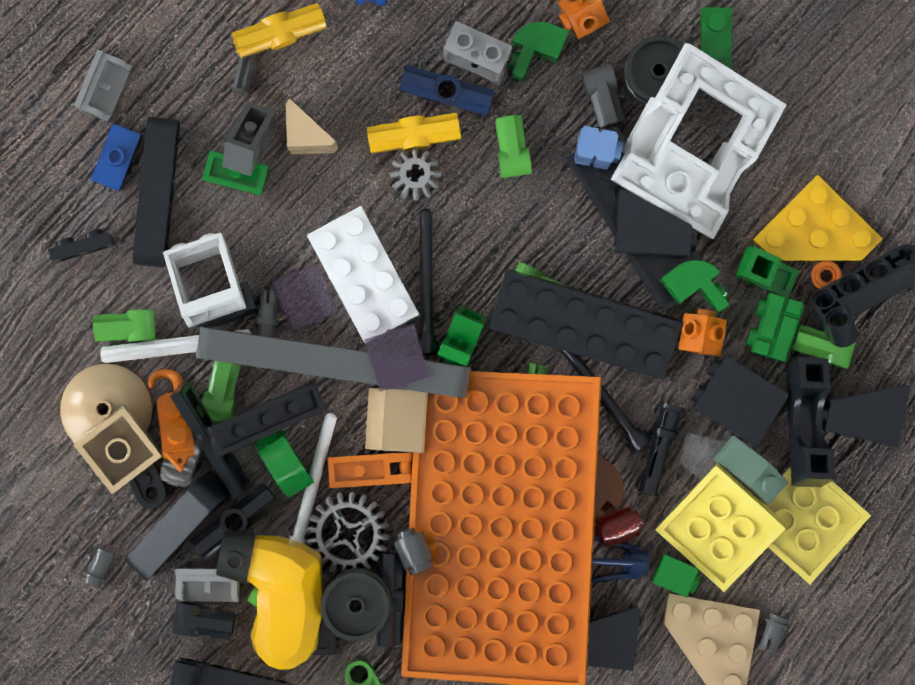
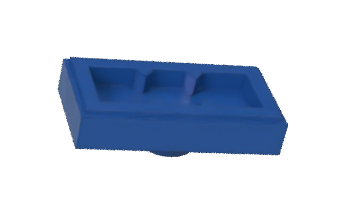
M112 124L91 181L121 192L142 135Z

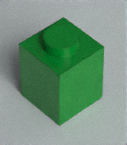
M662 553L650 581L687 598L689 592L694 593L696 591L701 576L697 575L698 568Z

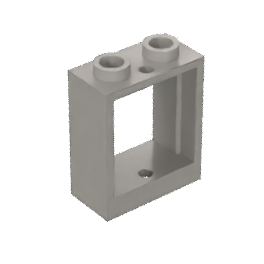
M455 21L443 48V59L446 63L499 86L511 60L513 46ZM471 63L478 65V67L472 68Z

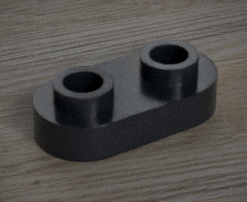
M156 462L129 481L132 491L142 507L154 509L163 505L167 500L168 489L165 482L161 480L160 470ZM151 487L156 488L158 491L155 499L148 495V490Z

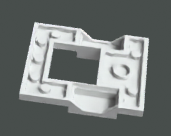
M685 43L655 98L650 97L622 148V152L625 154L611 180L642 199L692 224V228L704 236L714 239L729 212L731 191L741 173L757 160L786 104L698 48ZM698 89H701L743 116L729 142L722 143L711 165H708L670 141Z

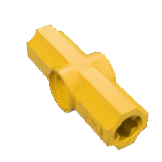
M318 3L289 13L283 11L262 19L261 23L232 32L231 36L240 59L270 48L272 50L283 48L293 44L298 38L322 31L327 26Z
M457 113L426 118L423 115L399 119L395 123L367 127L371 154L399 149L412 151L413 148H417L419 150L430 147V144L461 139Z

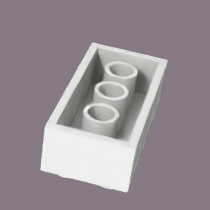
M361 206L307 234L365 345L420 317Z

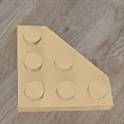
M668 593L663 624L705 685H747L760 610L689 596L686 598L678 594Z

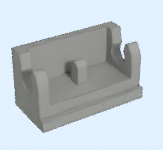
M97 49L74 106L82 112L110 122L133 67L127 64L126 61Z
M178 567L175 569V596L178 602H240V582L216 575L217 568Z

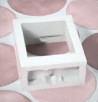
M221 232L203 235L199 240L188 244H176L170 250L163 252L181 316L188 328L247 308L228 245ZM221 254L231 288L189 302L179 268Z

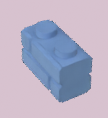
M584 126L578 137L574 158L575 163L586 166L593 164L596 168L607 170L612 163L618 164L623 142L618 141L619 135L615 131L603 129L599 132L598 128Z

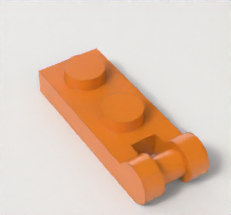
M413 452L328 458L329 487L343 488L411 483ZM399 462L400 474L391 475L390 463Z

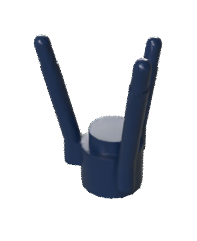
M594 534V541L627 550L628 552H623L622 559L592 558V564L622 566V571H627L592 577V583L626 578L638 579V575L648 574L649 551L640 550V545L627 544Z

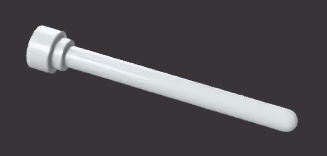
M328 413L324 417L309 473L314 483L305 488L293 536L289 535V539L305 545L307 543L305 535L309 518L312 513L337 420L336 415L333 413Z

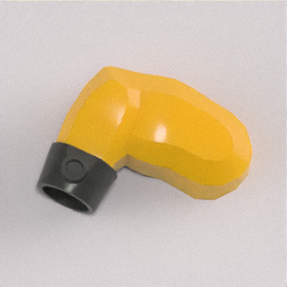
M224 531L216 575L246 584L247 581L258 588L257 614L251 631V640L255 652L268 666L279 670L292 669L307 661L317 649L322 619L321 599L324 594L321 555L318 551L303 543L281 536Z

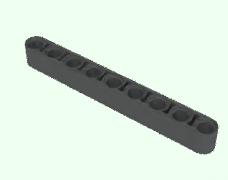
M200 327L196 358L460 398H467L471 367L456 366L443 362L209 327Z

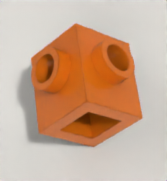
M560 0L557 2L562 13L558 15L561 25L564 29L571 30L577 39L593 33L596 29L610 22L601 0Z
M697 309V314L684 313L678 349L696 354L721 357L727 320L716 318L714 311Z

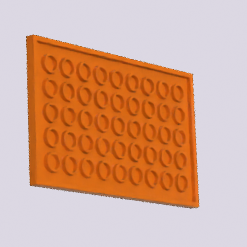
M471 371L467 398L428 393L424 453L413 452L409 529L414 528L416 533L423 532L433 557L430 559L433 567L411 576L407 569L401 677L510 685H586L601 377Z

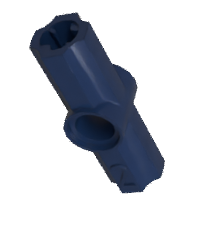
M406 65L399 89L401 92L436 101L442 106H453L484 116H488L495 90L458 80L451 75H440ZM451 84L455 87L456 92L452 97L444 98L438 92L440 86Z

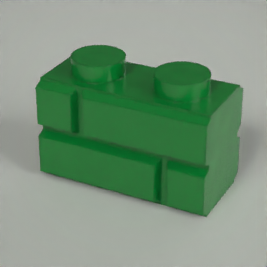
M773 293L766 294L765 299L760 297L755 310V315L760 317L756 328H750L746 339V344L750 345L749 353L780 363H787L805 304Z

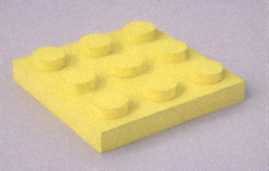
M717 463L657 526L656 531L725 592L786 529L787 524Z
M790 465L782 474L788 481L787 485L770 505L764 504L787 524L786 529L768 548L803 580L811 584L871 515L833 481L821 488L792 486Z

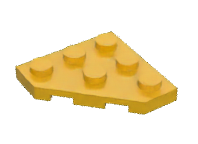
M816 175L752 241L761 250L781 258V262L862 261L883 238L819 175Z

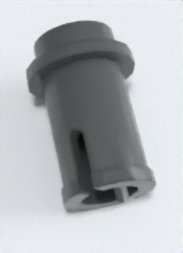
M96 547V552L88 571L83 572L85 576L83 582L100 588L102 583L105 584L106 580L104 578L115 554Z
M770 612L769 618L765 617L767 624L758 648L765 651L771 639L768 652L777 654L784 629L789 627L786 624L788 618Z

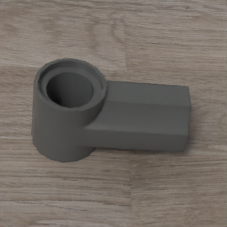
M607 64L582 71L581 77L587 97L591 98L599 129L624 122V115L616 91L618 90V85L612 65Z

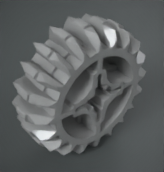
M341 492L337 493L338 503L334 504L331 497H327L325 500L329 508L326 510L319 504L316 506V509L322 514L321 517L311 515L309 518L312 522L317 523V527H307V532L316 533V538L308 539L307 543L308 545L318 544L319 548L315 550L319 553L322 552L324 555L321 559L322 566L326 564L328 559L333 562L329 569L331 572L336 570L338 564L342 565L341 572L348 570V566L359 568L358 564L360 563L363 564L364 568L370 569L371 566L367 559L371 558L377 562L379 557L374 553L375 550L385 552L387 549L384 545L379 544V541L389 540L390 535L380 534V529L388 528L389 523L383 522L379 524L377 519L383 517L385 513L384 511H379L375 515L372 512L377 506L375 501L366 507L364 505L367 499L366 495L360 497L359 503L354 502L355 492L349 493V501H344V496ZM354 508L363 512L367 517L359 522L352 523L345 518L340 509ZM332 514L337 525V532L335 536L324 542V524ZM341 521L349 529L362 525L361 528L356 530L357 534L353 535L356 537L354 540L355 545L348 538L337 542L334 541L340 537V533L344 532L341 530L343 527ZM372 525L374 530L373 542L365 553L361 547L359 535L361 531ZM345 544L349 546L357 558H341L333 554L330 549L337 545Z

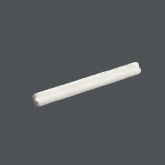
M249 329L235 330L236 332L251 334ZM199 335L105 346L100 351L101 360L103 363L197 352Z

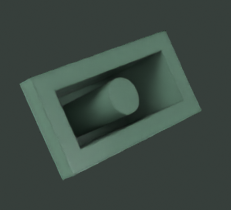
M734 436L729 439L713 459L762 503L767 505L772 503L788 483L767 460Z

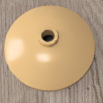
M115 364L94 365L79 372L67 385L61 400V420L66 433L75 443L125 404L147 432L153 413L151 395L145 383L133 371ZM102 403L107 404L109 408L108 413L105 415H101L98 411V407Z

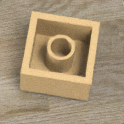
M125 404L74 443V447L111 494L115 493L162 457V451Z

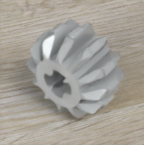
M417 148L412 149L413 158L410 159L407 153L401 152L400 155L404 163L402 164L397 160L392 162V165L400 171L389 173L390 178L400 179L392 185L393 189L398 190L404 186L405 188L401 194V197L404 199L410 191H413V200L418 201V191L421 190L424 196L429 198L431 194L427 186L433 189H438L439 184L431 180V178H440L442 176L441 171H430L439 164L437 159L426 163L430 153L425 151L420 159L418 158ZM415 167L419 168V173L424 172V176H420L418 182H412V177L407 178V174L412 173Z
M193 438L194 456L189 458L182 472H179L167 458L163 459L160 473L161 480L168 482V484L187 487L191 483L202 449L197 440Z

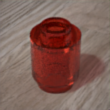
M629 507L604 516L600 522L595 524L599 539L604 546L610 544L615 546L640 535V528L643 527L638 511H632Z

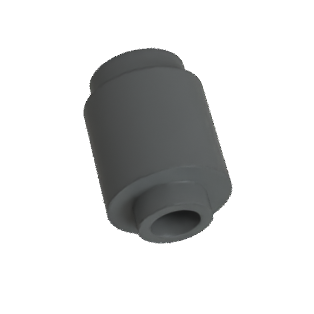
M411 528L397 534L399 540L393 543L404 570L408 569L410 576L433 567L430 560L433 557L422 531L416 533L415 529Z

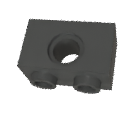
M249 101L246 102L225 140L222 167L252 176L273 137L275 110Z

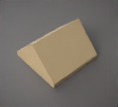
M291 99L286 102L287 148L292 155L335 153L339 149L336 141Z
M369 388L365 449L424 453L428 393L402 389Z

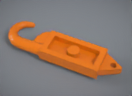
M161 369L150 376L148 387L153 388L156 380L166 378L171 380L174 391L184 380L174 370ZM171 392L162 395L157 400L156 409L163 459L167 458L179 472H182L189 458L194 456V442L191 429L170 397L173 393Z

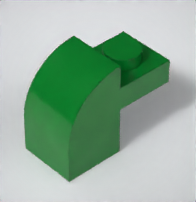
M534 22L521 28L512 40L511 46L520 49L521 52L515 51L508 68L513 70L511 78L523 83L534 55L557 64L569 31L547 22Z
M748 246L735 276L752 286H757L773 294L789 298L800 270L782 263V259L757 247Z
M699 260L684 262L660 279L661 283L678 304L698 290L716 314L730 305L726 301L729 295L720 283L717 282L714 285L711 281L720 271L707 262Z
M459 306L448 333L441 344L438 357L451 365L468 366L488 317Z
M283 429L254 442L261 459L287 498L314 483L306 466L292 447Z

